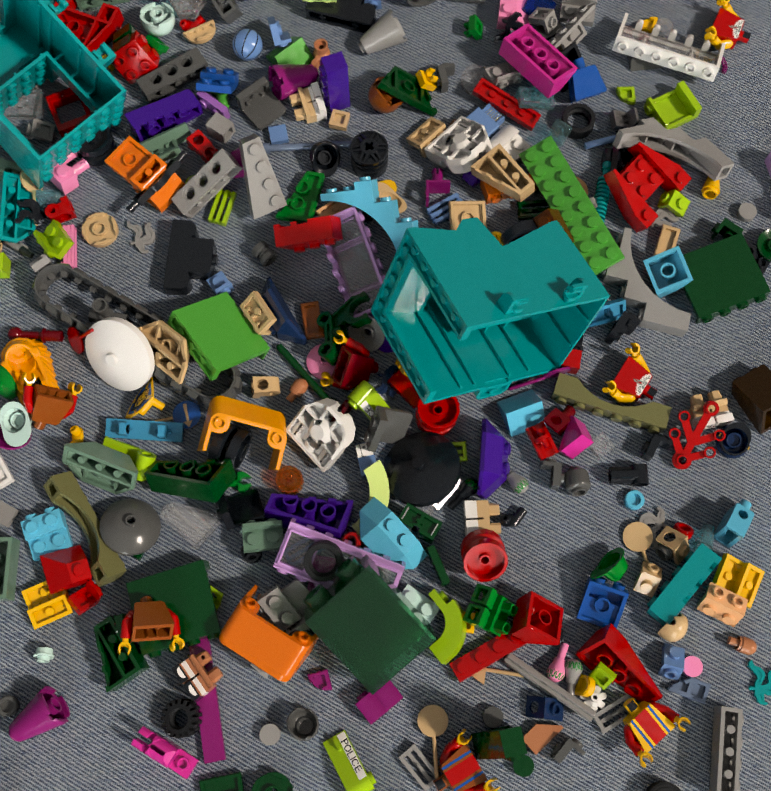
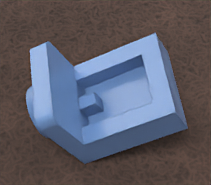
M665 643L662 647V661L658 675L678 680L684 670L685 649Z

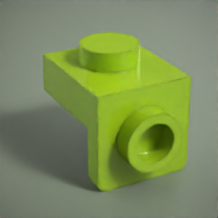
M675 189L662 193L657 207L667 208L677 217H683L691 201Z

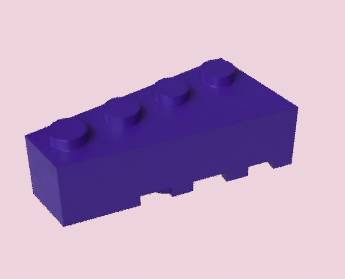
M342 51L321 57L319 86L324 96L325 106L329 108L330 113H332L333 109L342 110L350 107L348 65Z
M272 493L264 509L265 521L270 518L282 520V527L288 528L291 519L295 518L298 524L303 526L312 525L315 527L314 530L324 534L326 532L332 533L334 538L342 540L353 514L354 500H346L345 502L337 501L334 498L322 500L311 496L299 498L298 495Z

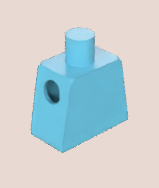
M741 499L739 503L731 507L724 515L712 538L727 548L732 547L744 538L755 515L750 510L752 504L747 500Z

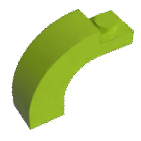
M433 589L428 595L442 611L445 617V629L442 636L429 649L441 664L447 665L459 653L464 644L467 631L466 622L463 621L465 614L458 601L452 599L448 603L447 601L450 599L444 591L441 590L439 592Z

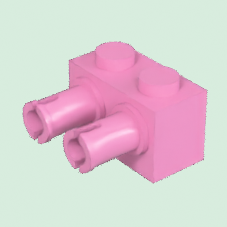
M72 152L67 156L68 159L62 165L57 164L54 167V176L50 181L64 195L79 187L78 175L90 168L84 158L71 167L67 165V163L78 157V153L73 154Z

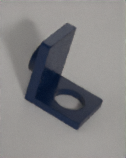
M527 695L526 717L563 721V703L555 698ZM534 701L538 703L536 713H533L531 710V705Z

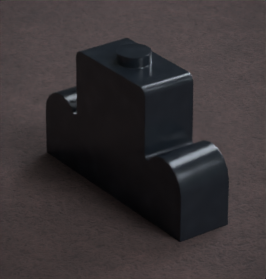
M337 0V2L330 3L307 2L305 7L306 19L365 33L376 22L375 7L370 3L364 4V0Z
M174 219L172 221L163 284L167 295L184 296L189 294L193 288L190 279L207 280L214 275V268L218 265L217 248L214 240L199 238L196 225L192 221Z

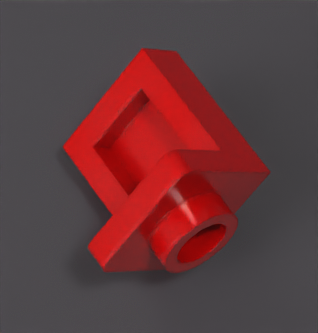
M90 579L85 587L68 596L67 602L78 615H81L97 605L103 593L101 588Z

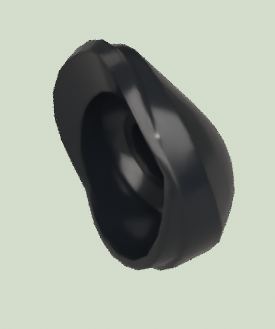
M330 141L315 143L310 150V163L313 171L324 173L325 177L335 174L341 160L339 148Z

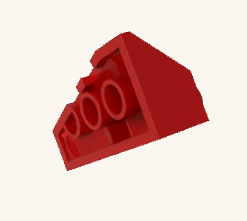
M612 623L596 631L575 654L591 671L601 661L617 674L613 682L622 686L627 694L640 702L646 701L650 703L661 699L663 696L626 638Z

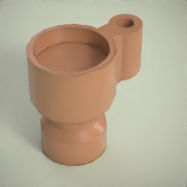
M322 38L314 42V59L311 61V64L318 70L321 57L331 55L328 42Z

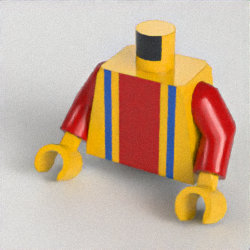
M629 698L623 704L629 712L623 719L625 743L635 756L640 757L639 763L642 767H646L645 762L642 760L643 758H648L651 763L653 762V757L648 752L676 727L673 723L676 722L679 730L682 732H686V729L680 726L681 722L685 721L691 725L688 718H680L679 714L667 705L655 701L650 703L642 701L637 704L633 698Z

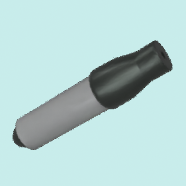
M4 241L6 245L21 255L27 256L30 259L33 258L34 254L23 243L18 244Z

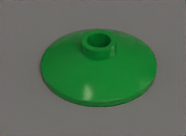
M0 365V395L5 399L12 400L17 396L16 383L11 374Z

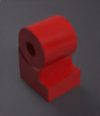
M67 195L60 198V203H52L45 208V215L51 222L54 219L61 224L77 218L72 202Z

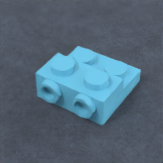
M46 508L44 513L38 516L35 513L25 516L24 521L20 522L25 541L29 543L34 561H39L40 555L74 546L64 512L59 508Z

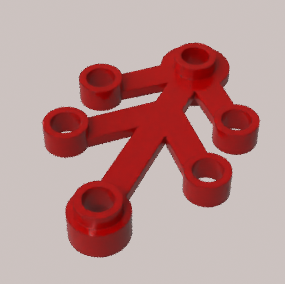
M708 400L703 403V415L693 431L689 421L690 413L685 410L678 413L677 417L681 421L687 441L684 448H682L679 439L681 436L680 430L675 427L668 430V436L671 438L675 450L672 456V464L677 469H687L694 460L705 457L713 458L716 455V450L711 446L705 447L702 451L691 453L694 446L714 440L723 441L726 438V433L721 429H716L713 433L700 436L711 416H715L719 412V405L715 401ZM710 405L715 407L713 412L708 411ZM686 413L687 419L682 420L681 414ZM673 430L678 432L676 437L671 436ZM717 432H722L720 439L716 438ZM708 449H712L713 451L712 455L707 456L706 451ZM684 456L685 462L679 463V458Z

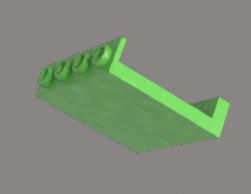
M228 292L174 310L167 322L171 328L187 339L189 353L210 381L217 379L221 371L259 356L261 360L264 359L270 349L261 335H258L253 330L252 324L243 315V312Z

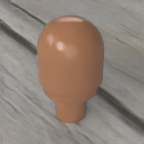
M303 378L296 379L290 386L289 391L291 392L286 399L292 403L296 397L300 398L308 389L307 381Z
M729 636L727 639V644L733 645L735 650L740 653L752 655L757 650L755 641L744 636L734 638Z

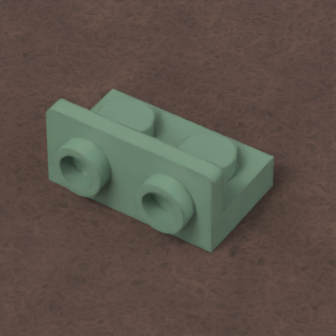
M270 518L264 522L250 520L241 524L244 553L280 549L283 542L282 520Z

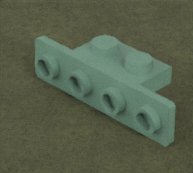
M183 122L139 144L150 153L156 154L163 161L177 157L181 153L178 144L187 141L186 138L191 133L186 122Z

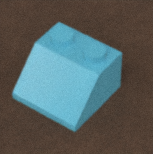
M679 245L643 260L659 298L674 293L693 281Z

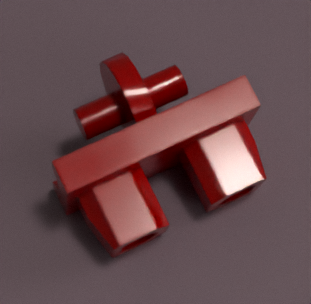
M543 421L525 429L540 461L559 453Z

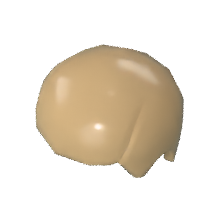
M682 613L674 616L675 620L670 624H665L657 634L669 642L681 640L688 630V619Z

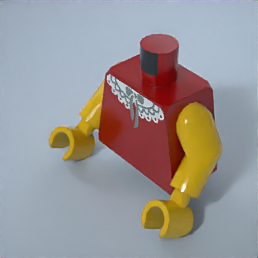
M717 0V5L722 6V8L719 9L713 25L705 29L707 33L704 35V39L709 40L710 45L714 46L717 50H720L722 43H726L725 49H733L737 41L747 44L751 33L742 30L745 21L735 13L730 3H728L730 0Z
M630 343L632 349L626 348L625 352L632 354L631 357L628 356L613 381H605L608 387L602 388V391L604 393L609 392V395L620 403L637 402L641 395L652 400L658 391L648 385L653 376L640 354L639 344Z

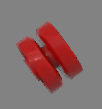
M455 396L423 404L422 400L419 399L415 412V421L418 428L422 432H433L442 436L448 434L455 426L460 413V404Z
M477 529L470 532L463 539L460 546L463 567L468 576L480 582H488L499 578L505 572L508 565V556L500 535L489 529Z

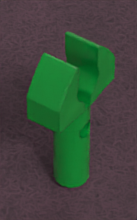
M243 471L237 472V477L229 487L238 488L239 493L246 492L251 488V483L243 485L240 482L242 479H251L250 475Z

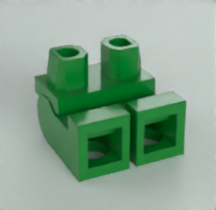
M477 583L471 597V601L475 604L469 603L463 621L479 630L498 637L501 634L508 635L511 624L506 622L509 615L514 617L517 614L518 607L504 596L499 595L494 588ZM483 591L482 600H478L480 592ZM475 610V618L472 620L471 613Z

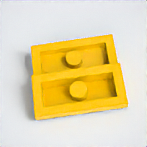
M723 553L722 560L712 582L748 600L747 608H751L765 572L750 563L742 562L728 553Z
M46 581L21 591L28 607L27 613L34 630L74 612L72 606L67 602L68 591L64 590L50 594Z

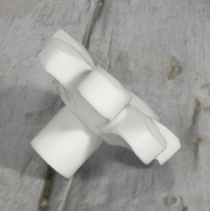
M596 685L594 693L590 697L580 696V699L585 700L583 703L597 712L598 707L600 709L605 707V703L602 700H605L607 695L606 693H600L601 687Z

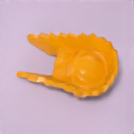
M18 337L10 340L1 352L0 364L13 377L17 386V396L20 403L24 405L23 387L26 385V382L22 380L24 372L27 374V381L31 380V374L34 373L36 376L35 381L40 379L44 386L60 388L57 384L58 381L55 379L57 375L54 372L53 360L50 358L51 352L47 350V346L41 341H36V339Z

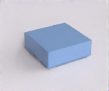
M285 124L268 127L271 144L289 143Z

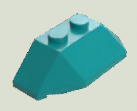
M6 171L3 172L0 182V240L18 243L32 235L36 229L34 220L28 217L24 218L20 224L13 222V220L17 219V215L21 210L26 209L30 211L29 208H20L16 201L20 200L22 202L26 199H32V193L23 187L20 175Z

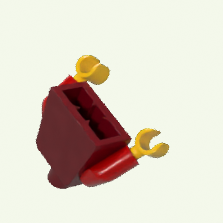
M337 330L336 333L341 335L342 338L337 339L333 337L335 343H345L346 345L341 347L332 377L328 372H322L321 377L327 380L320 379V383L324 387L333 384V387L350 390L358 386L363 380L368 382L370 373H377L379 366L374 361V358L370 356V351L362 343L350 337L349 339L346 338L343 331Z

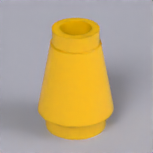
M709 176L707 177L701 189L704 198L711 200L720 194V180L714 181Z

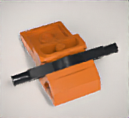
M128 136L104 160L106 165L129 182L137 193L133 198L134 201L126 207L130 213H133L139 205L142 206L146 201L163 213L173 203L171 198L175 195L176 191L185 185L175 173L182 165L181 162L188 157L184 150L166 164L156 154L150 153L131 136Z

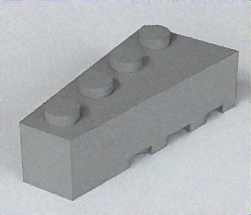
M254 133L238 140L249 202L250 216L255 220L286 206L287 203L260 137Z

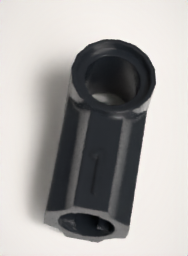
M633 464L630 467H609L608 480L610 485L631 484V486L635 487L649 485L647 464Z

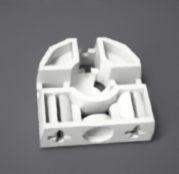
M460 116L424 150L431 162L443 168L448 166L454 174H464L470 172V166L478 161L479 157H483L492 150V146L484 125ZM450 137L449 143L446 144L447 138Z
M329 398L304 405L286 428L288 435L322 472L329 470L342 455L345 448L352 443L356 430L352 416L349 413L343 414L338 412L339 402ZM333 416L336 419V421L330 422L329 417Z

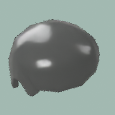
M300 707L289 713L286 723L290 735L299 741H308L314 738L319 729V721L316 714L311 709Z

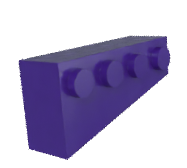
M189 88L124 115L132 133L140 143L183 122L188 123L203 114L200 102Z

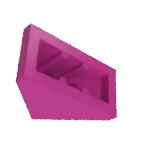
M570 416L571 421L564 432L558 451L569 459H573L594 442L585 424L576 417Z

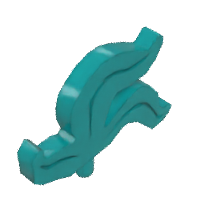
M750 660L748 668L755 674L756 680L754 681V686H748V689L754 690L753 695L758 704L767 705L768 702L764 701V694L771 696V670L767 673V683L761 685L765 678V672L760 667L755 666L753 660Z

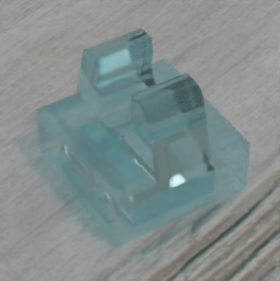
M36 190V197L39 199L40 206L45 207L47 200L50 201V204H57L58 199L61 198V191Z

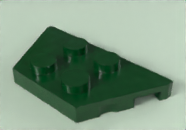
M394 66L377 85V88L432 117L437 113V109L432 108L430 104L432 100L430 94L426 89L420 88L417 77L397 66Z

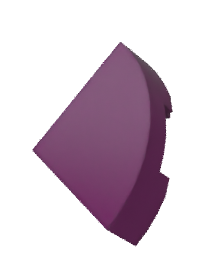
M328 669L308 674L310 682L315 687L321 690H333Z

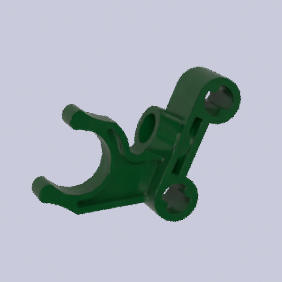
M365 291L351 296L333 314L325 311L317 318V324L324 330L325 342L320 345L318 354L332 366L336 365L342 344H337L334 341L333 337L337 339L342 338L336 331H343L345 337L349 339L346 330L348 326L358 329L372 322V318L367 313L359 317H353L355 309L360 304L370 301V296Z

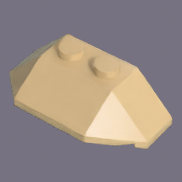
M162 320L138 327L152 348L155 365L178 384H182L190 356L187 339Z

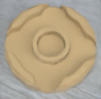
M98 212L86 218V221L81 226V234L90 246L102 248L111 245L116 240L119 234V226L112 216L104 212Z

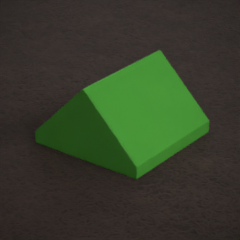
M295 36L291 37L292 42H289V45L277 47L266 55V58L272 64H311V61L314 59L303 38Z

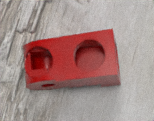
M199 129L186 138L188 147L192 151L194 150L205 163H208L218 151Z

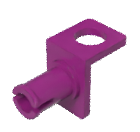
M437 168L432 169V180H426V207L429 206V193H450L451 182L450 180H443V170L441 168H438V174Z

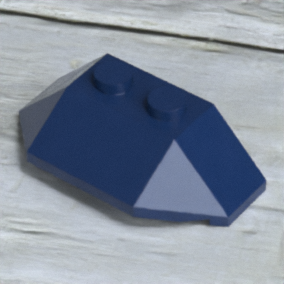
M268 277L261 297L277 319L269 328L272 335L276 334L280 340L306 345V336L271 277Z

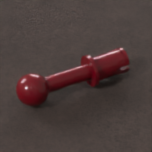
M12 327L7 333L10 340L18 337L41 339L42 343L47 341L63 342L64 340L63 331L47 330L46 328L39 332L22 331L19 327Z

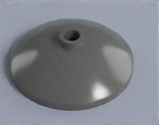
M123 499L110 505L103 513L99 527L100 535L105 545L113 552L125 556L139 555L148 551L157 542L161 531V522L156 510L148 503L138 499ZM132 519L135 522L133 524H130L127 521Z

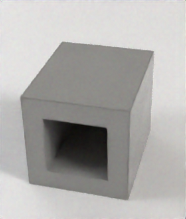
M217 112L209 117L206 122L208 134L223 144H226L236 132L234 123Z

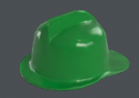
M619 547L609 551L592 571L590 578L596 579L604 576L610 581H619L628 568V563L624 557V549Z

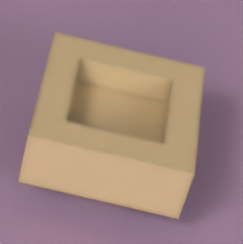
M333 109L329 128L346 131L350 112Z

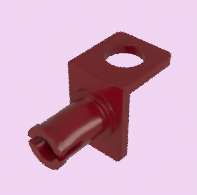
M569 405L562 411L555 408L543 419V422L559 435H562L571 421L570 416L576 414L575 409Z

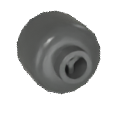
M572 466L565 472L564 483L566 491L575 497L587 494V491L591 488L588 471L579 466Z

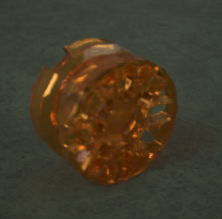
M284 466L276 474V485L283 494L295 495L303 488L304 480L302 473L294 466Z

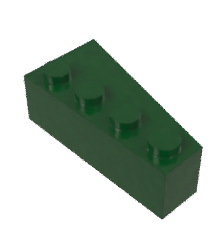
M207 459L203 463H197L196 460H188L184 463H180L179 460L155 461L144 473L153 492L217 503L237 477L230 459H223L222 462Z
M508 725L471 734L476 760L505 759L512 762L523 759L522 755L527 754L521 726Z

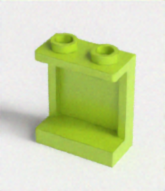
M684 80L677 83L674 90L655 99L647 98L643 107L647 116L650 118L654 117L667 130L677 128L697 118L702 110V106Z

